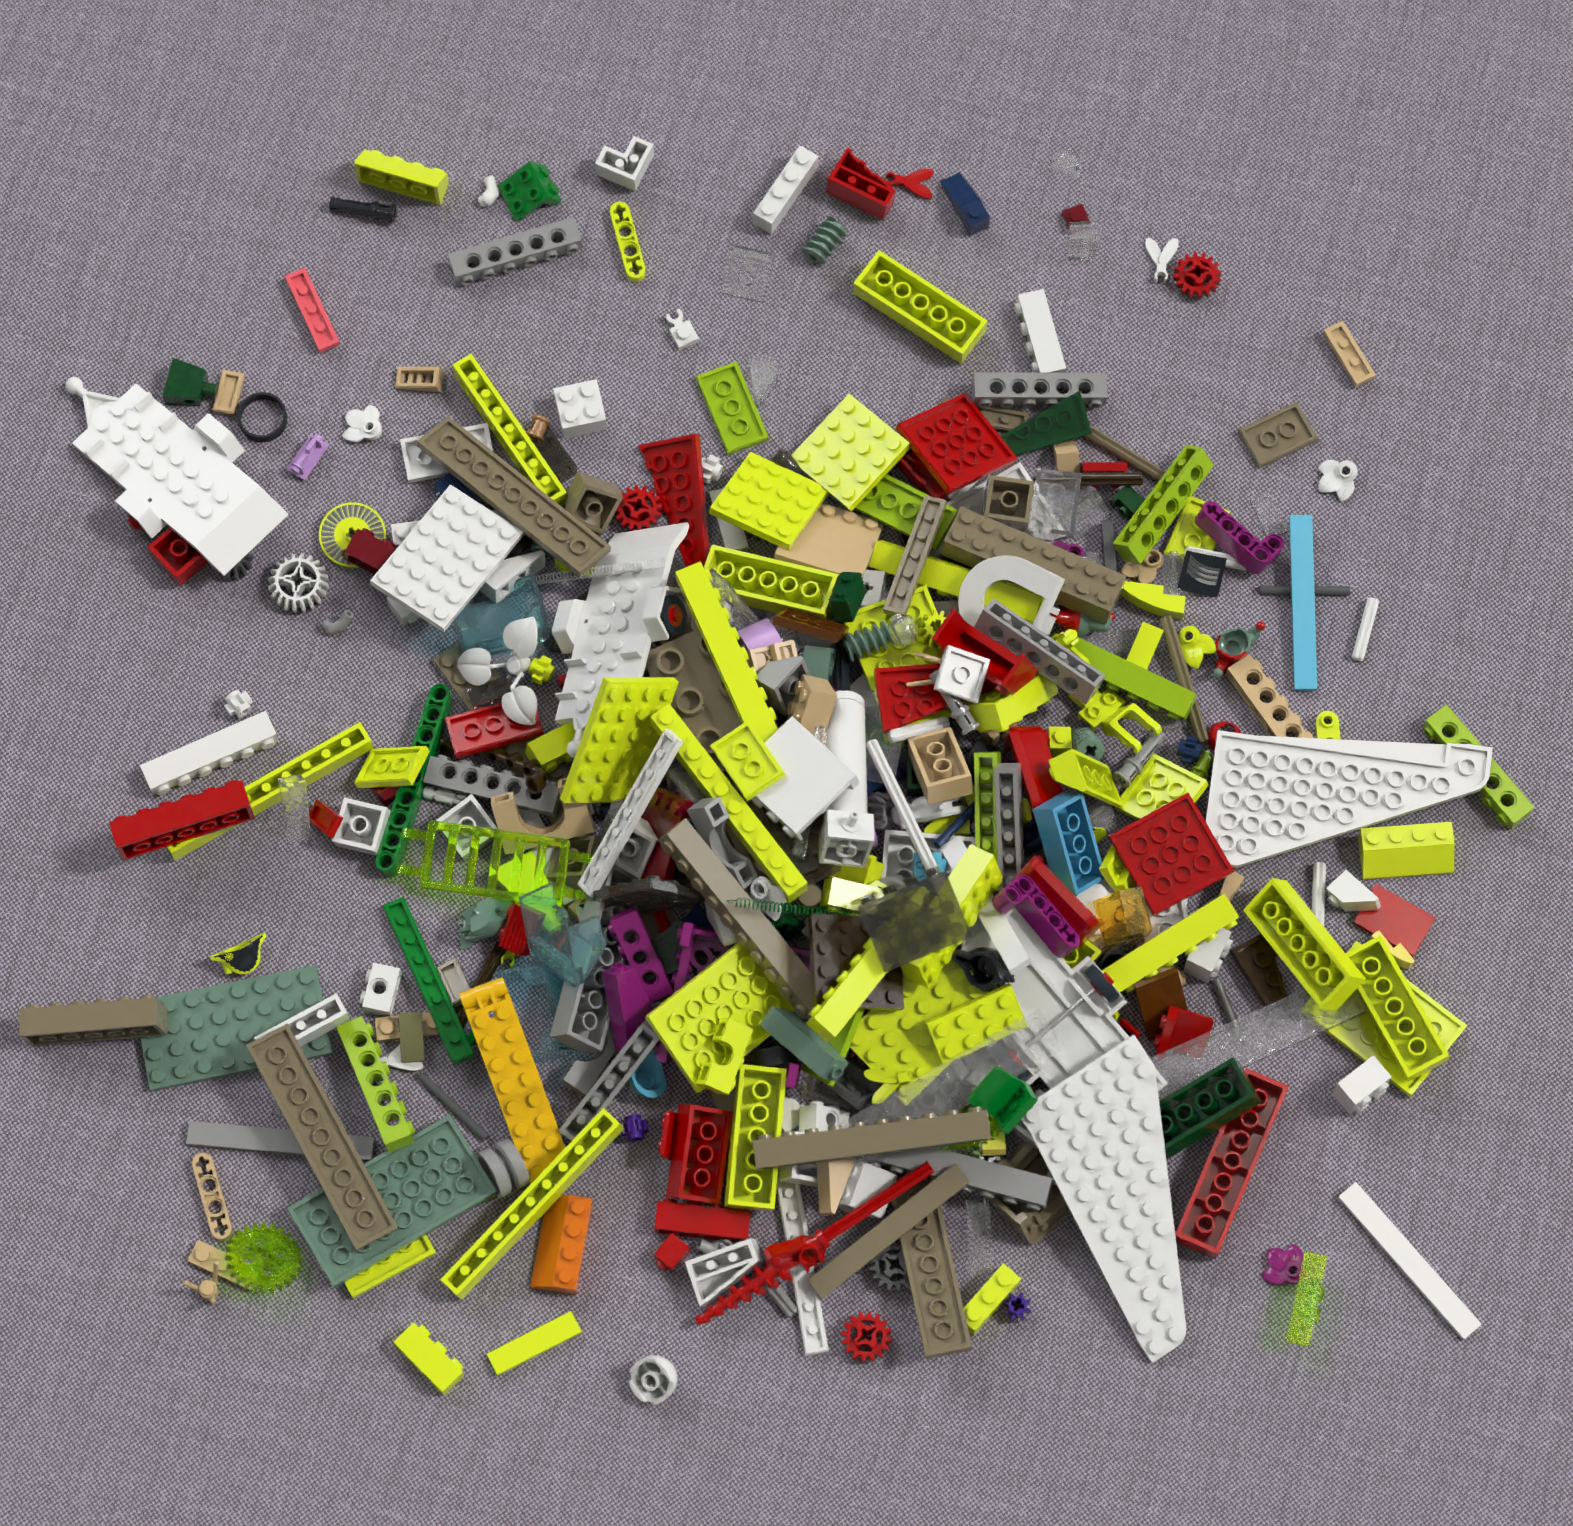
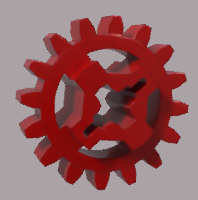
M1196 252L1193 253V257L1185 254L1184 260L1179 259L1178 266L1174 267V273L1176 274L1173 276V281H1177L1176 289L1182 287L1181 294L1189 293L1190 299L1193 295H1197L1198 300H1200L1202 294L1208 298L1210 291L1215 293L1216 285L1220 284L1221 270H1217L1219 264H1212L1213 257L1211 256L1206 259L1204 252L1201 254V257L1197 256Z
M635 485L632 491L629 487H626V494L621 492L623 498L614 513L617 515L616 521H622L621 527L623 529L629 526V531H634V529L641 530L642 528L647 529L650 528V524L657 526L656 519H661L659 511L662 510V504H658L660 497H654L655 491L653 489L647 492L645 485L642 490L638 489V485ZM646 499H647L648 501H650V503L652 504L653 508L651 507V505H648V504L646 503ZM623 511L630 515V519L625 516Z
M859 1311L857 1319L851 1315V1324L844 1323L847 1331H841V1336L846 1337V1339L841 1341L842 1346L848 1345L845 1353L853 1352V1360H856L859 1356L862 1363H865L866 1358H870V1361L873 1363L874 1356L876 1355L879 1358H883L881 1351L888 1352L889 1347L886 1343L892 1342V1338L887 1336L891 1333V1328H885L887 1320L880 1322V1314L871 1317V1311H868L867 1316H863V1313ZM862 1322H870L873 1323V1325H864ZM854 1328L857 1337L851 1342L850 1335ZM881 1332L882 1342L880 1345H878V1342L876 1341V1336H878ZM862 1333L866 1335L871 1334V1341L867 1339L861 1340ZM866 1348L869 1349L870 1352H863L859 1349Z

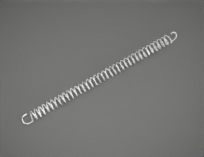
M651 561V567H650L648 570L655 568V566H653L652 561ZM628 563L626 564V567H627V568H626V571H625V572H623V571L621 570V567H620L621 564H620V565H619V572H618V573H616V572L614 571V568H613L614 565H613V566H612V573H611V574L614 575V574H619V573H620V574H621V573H626V572H627V569H628ZM605 567V574H604V575H602V574L600 573L599 568H598V574H597V573H596V568H594L595 574H596L597 576L611 575V574H609V573L607 572L606 567ZM591 569V575L589 574V570H588V575H589L590 577H594L595 574H593L592 569ZM554 572V574H556V576H557L558 573H559V574H560V579H562L560 572H557V573ZM570 572V575H571L570 578H569V579H566L567 581L573 580V579H571V577H572L571 572ZM550 573V574H549L550 580H551V574L553 575V580H555L554 574H553V573ZM584 573V576L581 579L587 578L588 575ZM533 575V576H532V580H533V577H536V581H537V576H539V575H536V576ZM546 575V582H545V583H552V582H550V580L548 581L547 575ZM539 576V583H538V584H545V583H543V581L541 582L540 576Z

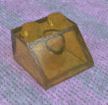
M1142 886L1117 891L1093 901L1097 918L1105 921V924L1100 928L1104 946L1148 937L1152 932Z

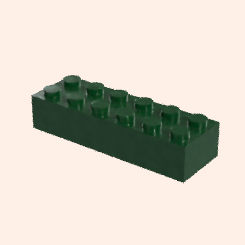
M1234 1057L1159 1101L1166 1160L1262 1103L1242 1065Z

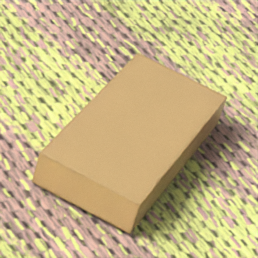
M228 370L222 371L212 409L213 413L235 417L245 379L244 373Z

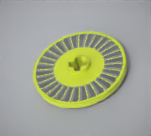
M350 502L334 507L325 515L319 528V542L324 554L333 563L346 568H359L344 560L341 556L352 539L351 537H346L349 536V531L353 530L355 533L357 528L360 530L366 528L375 534V538L381 541L383 538L386 539L384 522L374 509L365 504Z

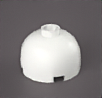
M650 1355L642 1358L630 1369V1387L633 1393L643 1402L661 1403L668 1399L676 1389L678 1381L677 1371L674 1365L662 1356Z

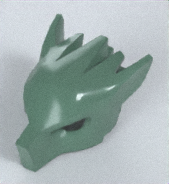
M510 896L501 899L485 898L484 901L476 902L475 905L461 913L463 921H460L459 925L462 928L458 931L462 933L460 937L462 950L471 947L479 940L495 937L499 934L501 928L506 926L508 920L506 918L507 910L513 905Z

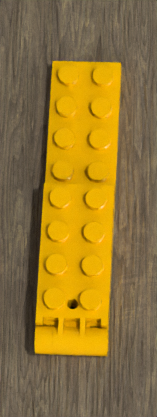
M503 977L458 994L513 1143L527 1168L530 1186L565 1149V1145ZM490 1011H494V1015L492 1017L488 1016V1013Z

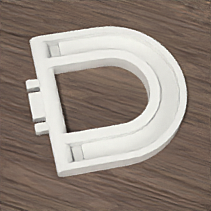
M1011 555L988 558L977 564L967 574L960 588L958 607L960 615L968 624L973 627L975 626L985 608L984 600L989 587L996 581L1009 580L1044 597L1032 625L1043 633L1050 634L1057 619L1051 616L1050 613L1058 615L1060 609L1053 607L1063 586L1064 578L1026 559Z

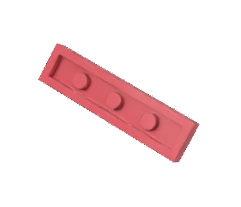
M302 268L286 275L287 284L319 353L339 346L340 342L306 269Z

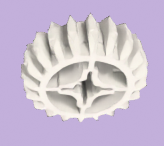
M292 553L290 560L286 557L282 558L283 564L276 562L277 569H271L270 571L272 576L268 578V582L271 584L268 586L270 592H273L271 597L273 600L277 599L276 603L278 606L284 604V610L286 611L292 607L294 613L298 611V608H301L302 612L305 613L307 606L311 609L315 608L314 602L321 604L320 597H326L327 595L325 590L329 588V584L326 581L329 578L327 574H324L326 569L324 566H320L319 560L313 562L311 555L305 559L302 553L299 555V558H296L295 554ZM304 569L312 572L316 580L305 576ZM295 570L293 574L286 575L290 571ZM301 577L302 583H300V585H298L296 589L295 583H297L296 581H299ZM281 586L291 589L293 597L285 594L281 590ZM306 591H311V592L308 593L307 595L302 596V594H303L304 592H306Z

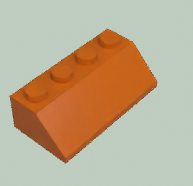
M561 1195L544 1213L530 1288L577 1295L593 1209L592 1198Z

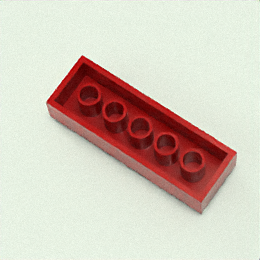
M231 780L222 787H209L200 794H187L178 801H165L156 808H143L134 815H121L114 818V821L109 822L122 860L135 858L254 820L255 816L243 781Z

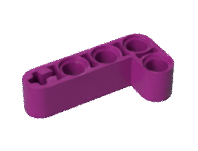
M1213 501L1205 502L1195 517L1196 525L1253 574H1260L1276 560L1285 544L1282 537L1277 534H1269L1260 542Z
M1023 874L1018 876L993 897L992 905L997 912L1006 914L1015 907L1055 956L1063 958L1080 944V938L1076 931L1029 876Z

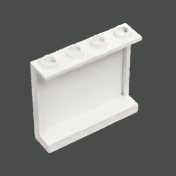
M792 716L765 742V745L786 776L753 797L751 801L758 808L763 806L768 811L766 813L767 816L774 823L779 821L784 825L782 829L789 837L793 838L795 836L801 841L803 839L801 833L849 785L854 789L860 781L852 770Z

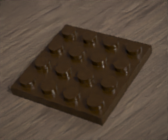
M810 914L808 916L813 1007L824 1002L822 997L831 987L833 989L836 987L838 976L844 970L848 972L852 967L849 964L850 961L858 953L861 955L864 952L863 945L870 937L875 938L878 934L876 931L878 926L884 920L888 922L891 917ZM897 960L858 1009L901 1011L904 1009L902 969Z

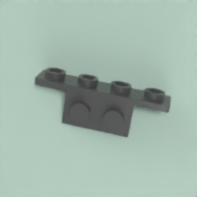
M846 1055L845 1059L848 1065L844 1069L843 1074L837 1079L834 1086L826 1083L825 1085L852 1106L859 1109L872 1102L874 1093L884 1083L867 1079L864 1076V1071L866 1070ZM894 1091L884 1102L878 1105L888 1113L893 1112L898 1094Z

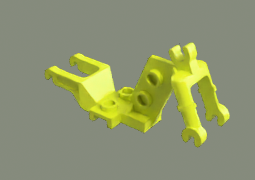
M1067 629L1065 632L1056 633L1051 637L1090 664L1089 660L1074 647L1079 642L1076 639L1077 632L1075 630ZM1107 688L1103 693L1097 691L1086 705L1069 694L1068 696L1082 708L1077 715L1079 720L1083 719L1087 722L1093 731L1101 726L1106 736L1116 737L1127 748L1133 747L1135 754L1142 749V745L1119 725V719H1134L1147 731L1153 730L1156 737L1162 732L1161 726L1135 703L1124 707L1125 701L1110 688Z

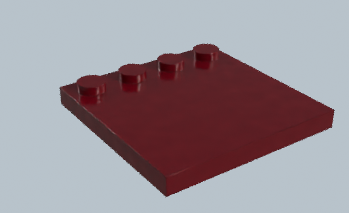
M659 785L641 818L649 822L655 835L660 839L683 819L689 820L690 815L687 809L692 807L693 801ZM657 841L640 879L659 889L669 891L676 862L663 851L659 841Z

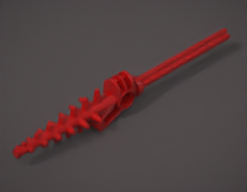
M926 1161L823 1231L817 1229L811 1237L809 1235H800L795 1239L767 1246L764 1249V1255L767 1258L764 1261L765 1268L761 1270L757 1265H754L752 1278L748 1279L745 1275L741 1276V1285L738 1288L731 1285L728 1290L729 1294L725 1297L719 1295L716 1300L717 1303L713 1306L708 1305L702 1314L695 1316V1321L699 1326L707 1322L709 1323L711 1318L723 1316L726 1309H737L739 1301L751 1302L752 1293L765 1295V1285H768L770 1288H779L778 1277L784 1281L788 1280L791 1282L793 1277L790 1270L799 1264H802L807 1273L810 1272L809 1268L812 1266L816 1268L818 1262L824 1263L826 1261L824 1255L827 1248L830 1247V1241L934 1173V1170Z

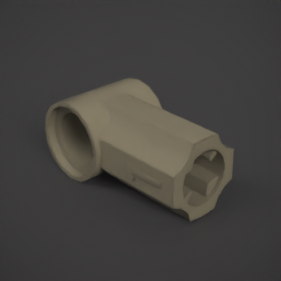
M1024 1141L1008 1158L1004 1157L998 1164L1026 1171L1040 1156V1153L1034 1145Z

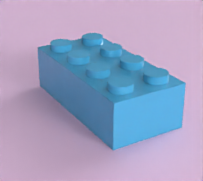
M1062 792L1033 809L1049 869L1074 895L1080 894L1105 879L1099 870L1102 860L1083 792Z

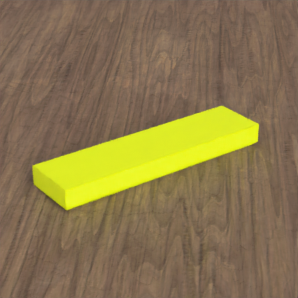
M570 1311L487 1353V1356L497 1376L581 1334L582 1331Z

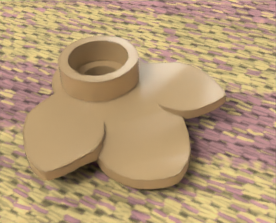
M1152 549L1141 564L1126 562L1121 573L1129 578L1139 577L1140 583L1148 584L1156 578L1157 570L1162 567L1164 562L1163 555L1158 550ZM1155 559L1156 563H1149V560Z

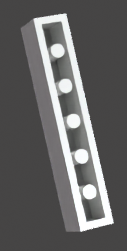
M264 711L140 765L153 796L156 794L163 795L169 792L170 788L177 785L184 786L197 776H207L212 773V770L220 766L221 768L228 767L234 760L241 757L242 759L248 758L255 751L262 748L264 750L269 749L279 740L267 712Z

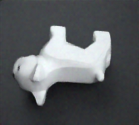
M921 796L908 803L918 823L931 822L938 818L964 812V805L952 806L953 801L959 800L962 797L928 805L925 796ZM894 806L891 810L892 820L895 824L901 825L902 829H906Z

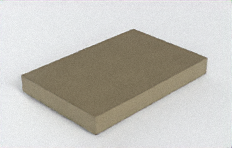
M1298 402L1238 429L1241 439L1259 469L1318 441L1317 435Z

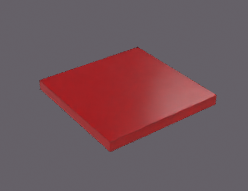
M966 393L897 424L895 428L910 443L909 447L947 495L989 474H993L1015 463L1017 460L1016 455Z
M1189 792L1108 836L1153 916L1160 914L1234 873L1231 864Z

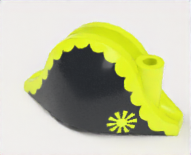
M261 933L234 947L211 955L209 958L212 961L221 962L226 975L232 972L248 974L254 971L260 962V949L266 938V933Z

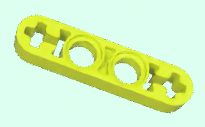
M616 202L610 208V218L625 273L630 281L640 282L646 275L645 264L631 213L626 203ZM618 209H621L623 212L624 221L620 222L619 215L616 214ZM622 228H629L631 234L623 237L619 234V231ZM628 247H633L637 252L633 256H627L624 251ZM633 262H636L637 270H639L638 275H635L633 272Z

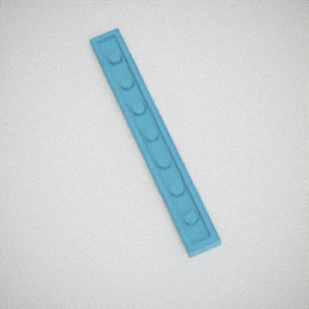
M1290 515L1294 691H1317L1312 515Z

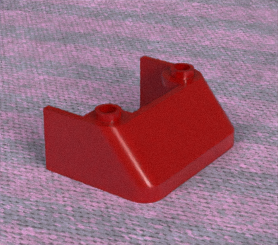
M955 609L951 610L932 637L942 649V655L944 654L945 647L950 645L990 659L985 679L995 684V689L1004 696L1008 694L1013 696L1033 680L1038 673L1036 667L1024 654H1021L1019 657L968 624Z
M1015 726L1006 730L1004 750L1011 749L1015 763H1021V781L1033 820L1035 819L1033 809L1061 794L1063 789L1061 783L1055 781L1049 772V768H1051L1049 760L1052 759L1047 744L1050 742L1047 730H1043L1041 726Z
M1035 855L1014 879L1023 874L1029 876L1076 931L1080 938V944L1076 948H1080L1105 924V921L1098 919L1043 863L1044 858L1042 856Z

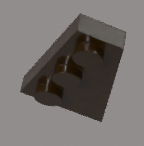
M1262 934L1230 951V954L1265 1010L1286 1000L1287 995L1282 975L1278 970L1276 962V952Z

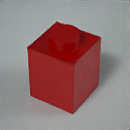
M671 1233L654 1253L656 1266L664 1272L669 1270L673 1273L690 1253V1247Z

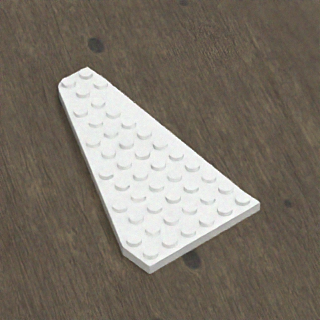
M1218 730L1205 822L1232 868L1242 867L1476 793L1486 785L1489 779L1493 747L1447 743L1445 745L1256 736Z
M1132 1035L1039 1096L1033 1108L1025 1114L1021 1121L1040 1151L1122 1309L1133 1334L1150 1362L1153 1363L1182 1343L1186 1335V1321L1156 1071L1153 1062L1136 1036Z

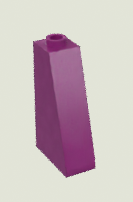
M614 963L611 965V968L602 971L614 1046L616 1049L622 1050L636 1030L646 1020L645 1016L654 1009L635 968L624 963Z

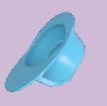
M654 1049L651 1050L629 1078V1085L632 1091L642 1098L660 1097L665 1092L667 1086L661 1061H657L658 1055H654Z

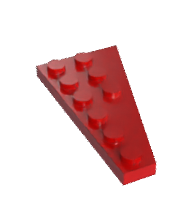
M690 434L638 445L640 452L645 457L647 470L651 472L653 477V485L657 495L660 497L663 510L671 522L669 525L686 522L689 524L687 535L678 546L686 567L700 561L704 567L709 554V539L700 435Z
M940 663L874 668L873 673L883 734L949 708L940 692L934 690V684L906 686L908 682L930 680L929 675L940 668ZM984 679L981 694L994 690L996 685Z

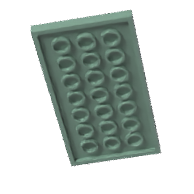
M313 965L156 997L167 1007L168 1035L140 1037L150 1092L259 1070L246 1045L255 1041L254 1037L323 1001L317 966ZM329 1032L301 1046L307 1060L333 1055Z
M450 1114L413 1135L414 1143L390 1153L385 1151L364 1163L398 1227L397 1230L356 1251L323 1188L287 1208L333 1288L338 1287L497 1194L495 1187Z

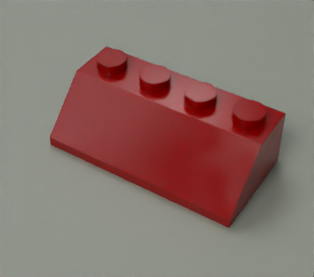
M678 1104L666 1192L667 1198L720 1204L732 1111L692 1104Z

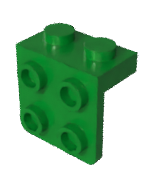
M529 161L499 184V190L515 220H522L543 203L556 206L562 201L558 194L559 189L552 183L549 177L550 172L545 165Z
M998 1066L994 1067L968 1096L969 1103L975 1107H982V1110H987L988 1114L994 1117L1001 1131L1009 1134L1018 1125L1019 1121L1038 1101L1029 1084Z

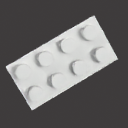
M488 423L463 427L493 451ZM424 435L400 439L408 483L444 477L449 473L417 447V441Z

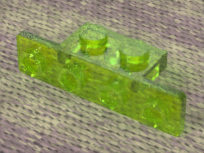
M1310 1251L1304 1252L1286 1337L1287 1343L1304 1347L1310 1345L1314 1323L1318 1324L1321 1310L1317 1309L1318 1301L1323 1300L1325 1292L1322 1282L1328 1258L1326 1255Z

